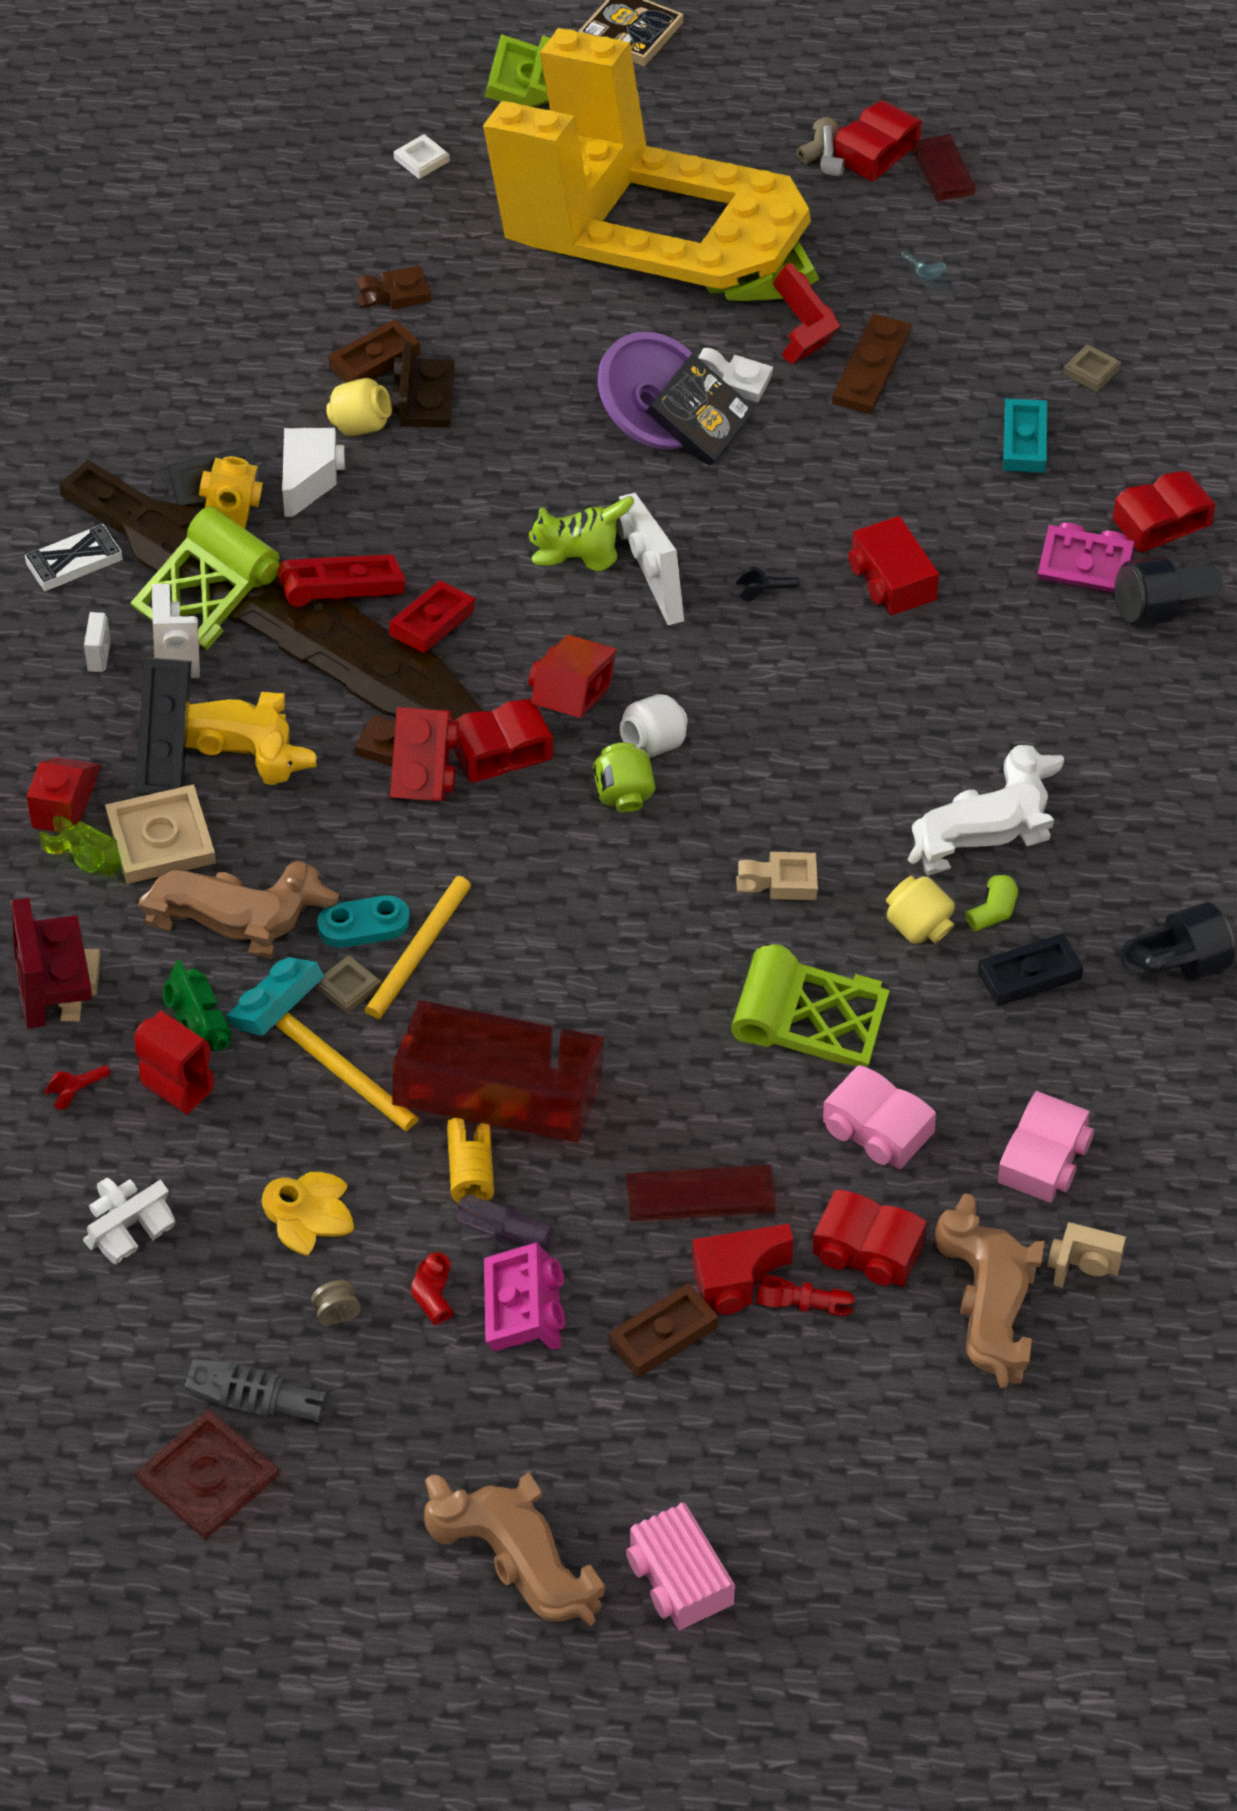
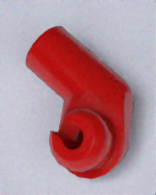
M440 1252L430 1253L424 1261H421L411 1284L413 1298L434 1326L451 1318L454 1314V1310L442 1295L448 1280V1273L451 1270V1262L446 1255Z

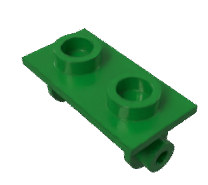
M176 960L168 980L163 985L162 995L166 1007L172 1008L177 1021L204 1038L212 1046L213 1050L221 1051L228 1048L231 1043L232 1032L226 1023L221 1009L204 1010L214 1009L218 1003L207 976L204 973H200L198 969L185 971L181 960Z

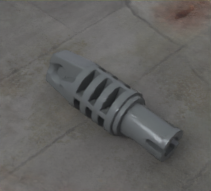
M193 1359L185 1384L187 1392L222 1407L270 1418V1416L275 1417L278 1412L311 1420L320 1424L323 1416L321 1410L322 1408L325 1409L328 1392H320L285 1383V1378L281 1377V1374L233 1362Z

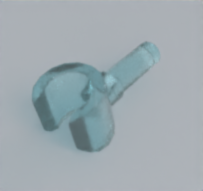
M904 251L901 254V258L919 273L921 282L940 278L943 273L947 272L943 261L927 265L908 251ZM944 280L924 286L928 289L945 286L947 282Z

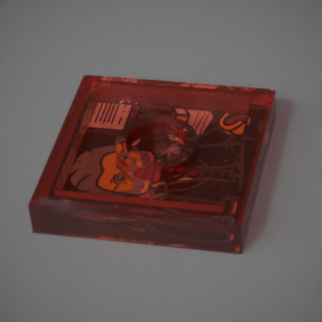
M210 1409L201 1414L134 1473L135 1479L205 1541L280 1475L278 1467Z

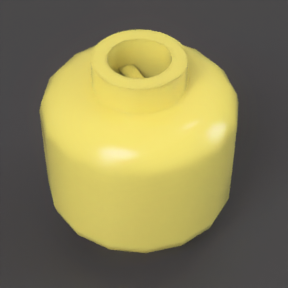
M362 378L350 381L334 388L330 396V402L327 404V416L330 423L348 437L377 432L384 428L388 417L392 413L391 398L387 389L373 379Z
M913 876L907 877L886 899V902L890 905L887 911L888 921L912 944H921L928 938L936 944L954 926V923L950 920L955 909L954 901L929 877L923 876L915 879Z

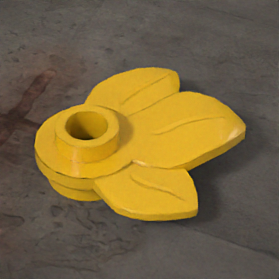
M309 1172L297 1180L277 1178L272 1180L264 1189L262 1206L267 1217L277 1224L279 1239L286 1247L301 1255H310L316 1242V1236L340 1237L354 1230L350 1211L339 1200L348 1185L341 1178L333 1174ZM280 1196L290 1197L294 1199V1202H286Z

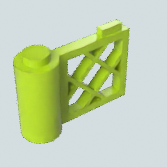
M206 507L191 521L187 538L130 604L141 614L153 621L152 608L148 606L152 600V584H170L172 602H179L180 616L203 613V624L198 628L199 647L201 646L208 650L222 634L223 629L220 627L222 622L252 588L267 585L276 578L277 570L280 566L279 553L215 507ZM190 555L200 561L201 575L179 578V568ZM209 568L213 570L214 573H209ZM228 581L235 586L224 599L210 601L209 584ZM201 585L202 602L181 606L180 589Z
M777 944L762 946L753 954L731 1025V1032L741 1042L764 1047L776 1044L829 1061L868 1068L890 990L881 988L882 981L855 974L854 979L798 963L796 957L784 946ZM804 981L824 987L829 997L811 1003L802 989ZM857 996L877 1000L873 1011L859 1017L856 1016L847 1001ZM797 1003H799L802 1008L796 1010ZM837 1006L847 1022L829 1029L819 1012ZM808 1017L819 1033L811 1037H805L789 1032L792 1023ZM870 1022V1026L867 1032L863 1025ZM854 1030L864 1042L862 1053L842 1048L836 1038Z

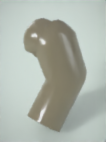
M823 117L815 121L812 128L815 129L814 141L796 149L797 157L805 165L813 163L823 156L824 126H833L834 141L840 130L834 119Z

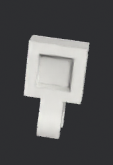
M703 348L698 357L744 399L757 403L773 374V366L734 355L729 363L718 351L711 348Z

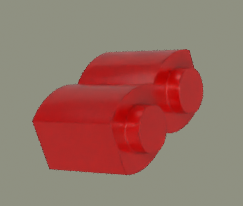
M884 100L879 101L873 106L865 108L859 120L842 127L838 131L834 139L835 157L845 159L844 167L874 182L920 142L922 120Z
M1178 471L1162 475L1152 485L1144 484L1129 487L1122 491L1115 500L1112 520L1129 540L1134 541V547L1138 552L1144 553L1211 526L1216 504L1189 471Z
M529 699L506 702L492 712H469L455 720L459 721V739L457 748L452 749L469 782H479L508 773L511 770H519L553 759V736L537 705L531 704Z
M161 1010L153 1018H147L139 1025L134 1040L135 1052L140 1059L139 1078L141 1084L185 1115H188L213 1091L214 1074L208 1068L211 1052L209 1043Z
M835 1190L813 1234V1254L818 1256L820 1261L829 1268L841 1270L847 1266L865 1273L870 1281L878 1285L887 1286L893 1283L905 1286L926 1241L927 1221L910 1211L898 1207L881 1206L863 1195L845 1190Z

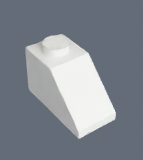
M284 428L282 493L285 517L295 516L337 485V470H345V446L336 445L335 428Z

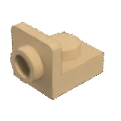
M1068 1222L1063 1241L1054 1239L1049 1254L1047 1267L1056 1269L1053 1285L1063 1288L1069 1264L1079 1266L1084 1273L1091 1276H1104L1107 1273L1118 1276L1126 1236Z

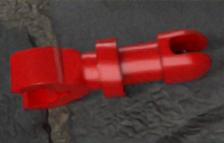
M763 1275L760 1277L756 1303L768 1307L796 1305L799 1306L798 1311L808 1312L809 1308L826 1310L831 1315L847 1316L853 1312L854 1308L839 1304H852L855 1302V1297L852 1293L834 1288H832V1291L812 1288L813 1283L803 1282L802 1286H797L780 1277Z

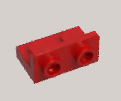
M397 707L390 797L445 802L446 793H454L456 767L449 766L450 747L457 748L459 721L452 720V711Z

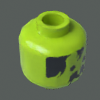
M622 742L607 746L593 764L597 793L601 803L606 806H616L617 811L620 813L641 809L643 802L651 798L656 790L649 755L644 750L636 748V745L633 743Z

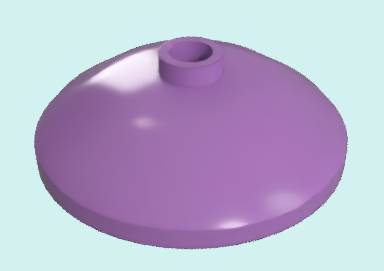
M635 332L625 335L606 351L598 369L600 397L611 419L632 439L652 448L670 450L684 447L645 412L684 361L692 354L688 348L678 341L654 332Z

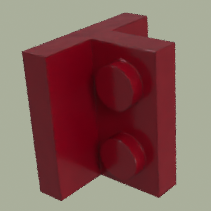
M30 898L11 900L14 960L26 1027L30 1029L46 1026L45 1006L92 1000V988L78 915L34 921Z

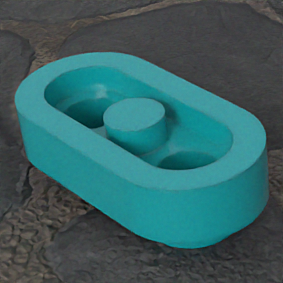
M390 895L342 902L321 911L317 920L318 934L324 943L336 948L391 940L400 937L407 931L410 924V915L407 904L402 899ZM391 912L389 915H382L381 913ZM337 920H346L343 923L335 922Z

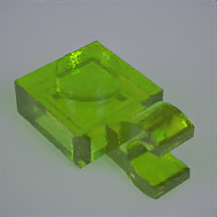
M55 816L53 818L54 829L60 835L50 836L42 831L39 834L40 846L45 852L50 854L71 852L75 863L85 872L94 873L98 871L111 877L121 866L117 840L81 821L74 826L67 818Z

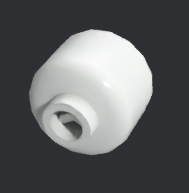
M656 694L627 706L620 722V735L623 742L635 744L636 748L644 750L648 753L649 758H652L682 745L686 737L687 715L674 699L668 695Z

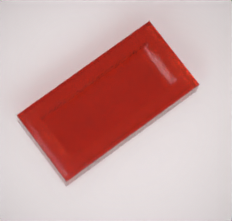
M950 134L912 141V151L937 202L975 195V184Z

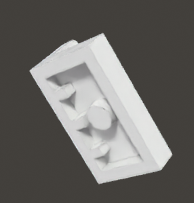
M152 584L154 657L192 661L191 678H200L198 618L195 616H180L179 602H171L170 584Z

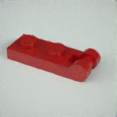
M393 554L290 559L281 562L277 570V578L280 584L285 587L284 594L288 602L296 607L304 606L311 599H341L344 597L360 596L381 597L383 595L403 594L406 582Z

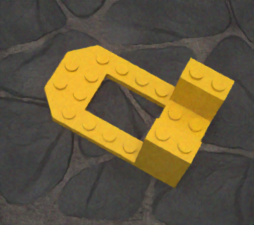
M558 28L540 51L550 110L501 101L484 123V134L505 238L530 247L717 289H725L737 285V278L757 272L759 277L777 272L811 222L809 207L790 176L646 146L630 42ZM630 183L728 204L701 243L603 222Z

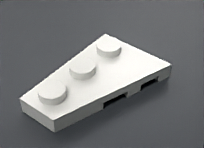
M636 493L620 496L619 500L632 496L634 504L627 514L617 519L618 533L621 539H628L633 556L637 559L667 625L683 622L684 614L677 550Z

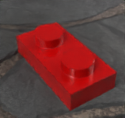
M439 580L390 621L388 635L425 653L474 612L476 598Z

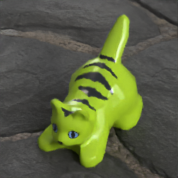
M628 496L607 508L591 507L579 513L555 518L545 508L541 507L538 519L529 532L530 541L540 548V550L532 555V562L535 565H555L562 563L568 558L579 557L589 569L604 571L610 568L618 557L615 549V539L618 533L617 519L629 512L634 504V498Z

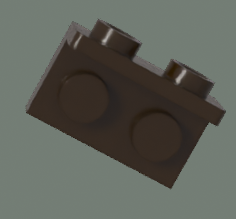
M412 342L403 343L402 358L395 357L394 382L400 383V387H392L391 398L392 412L399 413L400 427H451L455 372L454 359H413Z

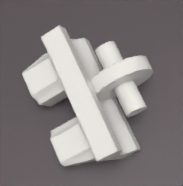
M109 1178L97 1183V1189L101 1198L90 1204L89 1208L95 1217L100 1216L107 1210L110 1212L87 1226L89 1235L84 1237L83 1241L91 1250L99 1247L101 1252L116 1265L123 1257H128L137 1251L138 1245L126 1230L132 1224L139 1221L152 1241L161 1236L164 1231L174 1227L176 1221L165 1202L169 1192L160 1179L126 1201V1198L137 1192L135 1184L130 1179L118 1187Z

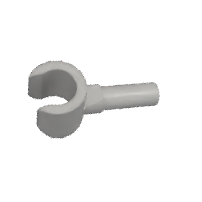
M826 125L823 127L824 150L820 162L821 172L840 176L844 172L845 159L833 157V126Z

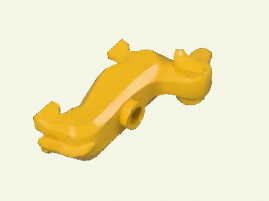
M261 692L257 706L246 701L231 699L196 704L189 703L186 748L199 749L207 755H217L220 752L255 755L258 773L262 777L263 782L268 785L286 782L293 772L314 768L318 764L316 754L312 750L289 744L290 732L286 722V714H278L285 708V693Z

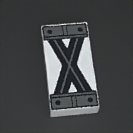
M104 524L25 555L27 566L44 591L123 560L122 551Z

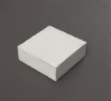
M425 134L394 151V159L418 179L450 162L449 153Z
M90 612L84 642L87 669L91 672H103V670H106L111 643L108 618L105 616V613Z

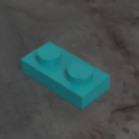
M1005 398L1003 471L1045 473L1047 461V401Z
M287 957L277 962L271 968L270 974L261 983L245 992L240 997L239 1003L226 1017L230 1024L239 1031L263 1036L325 976L317 962Z

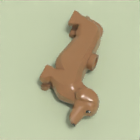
M296 861L286 867L284 873L273 887L262 891L242 886L240 879L226 872H219L216 874V877H211L189 871L172 870L160 876L150 891L139 898L138 907L142 909V913L147 914L144 920L147 926L170 932L173 927V922L170 920L171 917L181 919L192 918L224 937L233 940L251 939L248 953L272 959L275 953L272 942L274 939L292 930L300 912H303L306 906L331 908L339 903L341 896L321 883V875L315 867Z
M963 1194L955 1210H946L940 1215L935 1227V1240L940 1253L949 1258H961L967 1261L974 1270V1286L966 1285L960 1310L961 1314L969 1315L966 1340L967 1355L977 1368L996 1375L1000 1388L1007 1387L1009 1381L1021 1384L1023 1372L1026 1371L1030 1360L1032 1338L1022 1337L1019 1342L1014 1343L1012 1325L1027 1293L1028 1284H1034L1036 1268L1040 1267L1042 1263L1045 1241H1034L1029 1247H1025L1005 1230L979 1226L980 1218L976 1215L977 1205L975 1198L970 1194Z
M529 1472L520 1478L516 1489L491 1485L469 1495L463 1489L454 1492L447 1482L438 1475H431L425 1479L430 1501L425 1505L424 1523L427 1531L435 1541L441 1544H451L459 1538L476 1536L486 1540L497 1555L494 1557V1565L501 1581L505 1585L514 1583L532 1610L542 1619L548 1622H560L579 1617L589 1626L596 1622L594 1613L601 1610L602 1604L598 1598L604 1596L605 1585L591 1564L581 1568L579 1578L574 1577L569 1569L562 1566L550 1526L544 1516L534 1508L533 1502L542 1498V1491Z

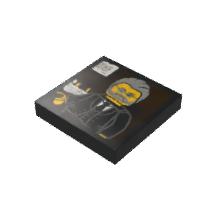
M692 353L645 412L701 462L711 465L755 408Z

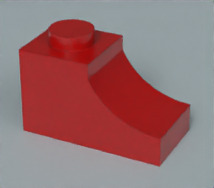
M789 1223L692 1239V1266L699 1294L711 1309L719 1314H734L741 1311L746 1305H752L753 1289L760 1280V1277L776 1268L792 1264L793 1236Z

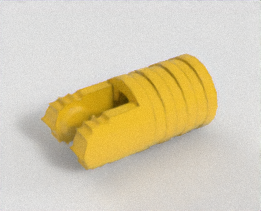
M460 1118L448 1120L447 1137L451 1197L458 1204L486 1203L494 1195L490 1124L481 1123L477 1125L473 1141L466 1142L465 1121Z

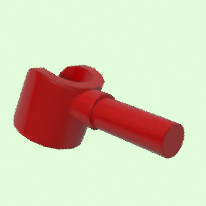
M104 1065L77 1076L69 1072L58 1071L52 1077L44 1094L61 1093L54 1107L59 1110H65L72 1102L78 1090L109 1076L110 1070L108 1066Z

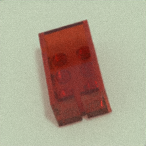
M419 1000L408 1025L407 1035H404L393 1061L392 1105L579 1143L602 1079L604 1037L562 1028L559 1045L558 1069L551 1068L553 1026Z

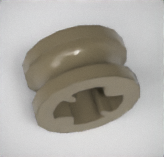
M335 1280L328 1282L314 1291L311 1297L312 1305L317 1310L318 1321L323 1326H330L353 1319L361 1310L360 1302L355 1297L354 1286L349 1281Z

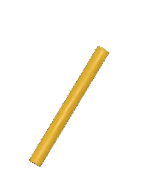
M456 876L366 1006L364 1010L366 1014L378 1019L382 1018L471 888V884L466 878Z
M287 1012L274 1025L405 1132L418 1122L419 1118L290 1013Z

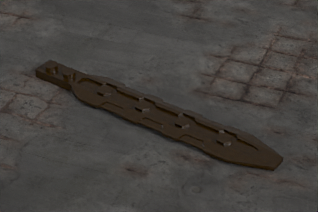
M89 460L85 461L59 484L60 496L125 535L136 560L156 573L187 538L190 523L200 512L194 507L151 499ZM190 555L179 568V578L201 575L200 561ZM209 568V573H214V571ZM276 576L271 583L252 588L228 616L235 622L242 621L279 644L280 650L301 663L308 662L347 686L348 692L383 714L396 717L397 707L452 711V720H456L466 713L483 711L440 657L430 651L422 653L388 635L389 630L359 613L358 607L343 598L311 599L304 606H292L284 594L285 587L280 584ZM228 581L209 584L210 601L224 599L235 586ZM201 585L189 587L190 590L202 596Z

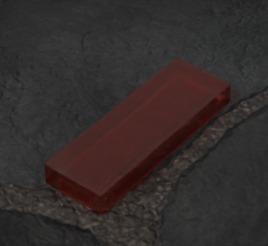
M771 1164L626 1173L630 1222L775 1213L776 1203Z

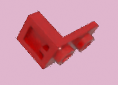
M789 263L773 281V286L802 322L801 325L789 334L788 338L791 341L781 354L784 359L794 365L830 342L841 326L836 321L831 308L823 304L812 290L807 277L803 273L798 272L792 263Z

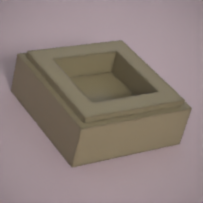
M1086 344L1064 366L1063 374L1098 392L1121 369V361Z
M348 955L324 974L325 977L315 985V988L346 1014H349L377 992L381 986V980Z

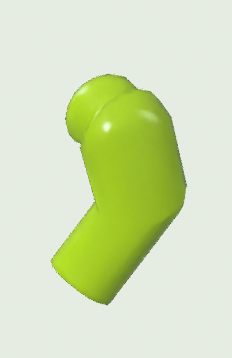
M995 875L990 878L986 886L990 888L987 902L965 912V920L974 932L1005 921L1012 916L1018 896V888L1014 879L1010 876Z

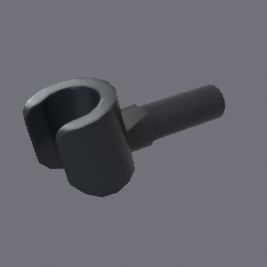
M750 567L736 581V584L747 586L741 592L740 597L749 602L756 599L764 589L799 587V578L766 576L759 568Z

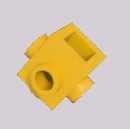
M234 456L224 457L223 459L215 458L212 471H203L199 496L206 497L205 508L209 506L215 507L245 529L250 507L258 508L263 482L255 481L258 466L250 465L245 459Z

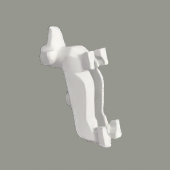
M1030 745L1014 747L1004 760L1005 788L981 795L976 790L964 791L953 799V803L927 812L921 819L916 820L912 824L915 846L909 855L908 861L911 864H915L921 859L923 870L928 876L951 869L948 860L941 858L954 853L956 848L998 846L1011 842L1018 835L1021 836L1026 846L1049 840L1051 835L1048 829L1053 827L1054 819L1051 815L1043 813L1047 805L1048 794L1041 780L1059 772L1064 764V757L1062 755H1040Z

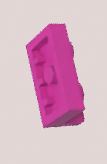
M1060 523L1059 527L1049 525L1038 570V578L1115 593V579L1119 569L1125 562L1133 559L1134 541L1127 540L1126 535L1115 531H1103L1101 535L1084 532L1085 529L1082 526L1073 523Z
M537 1242L484 1258L486 1343L494 1351L540 1339L549 1349L561 1348V1329L565 1327V1315L560 1304L559 1287L564 1284V1274L558 1260L551 1258Z

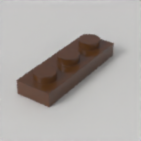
M872 313L833 393L832 404L872 415L908 340L912 323Z

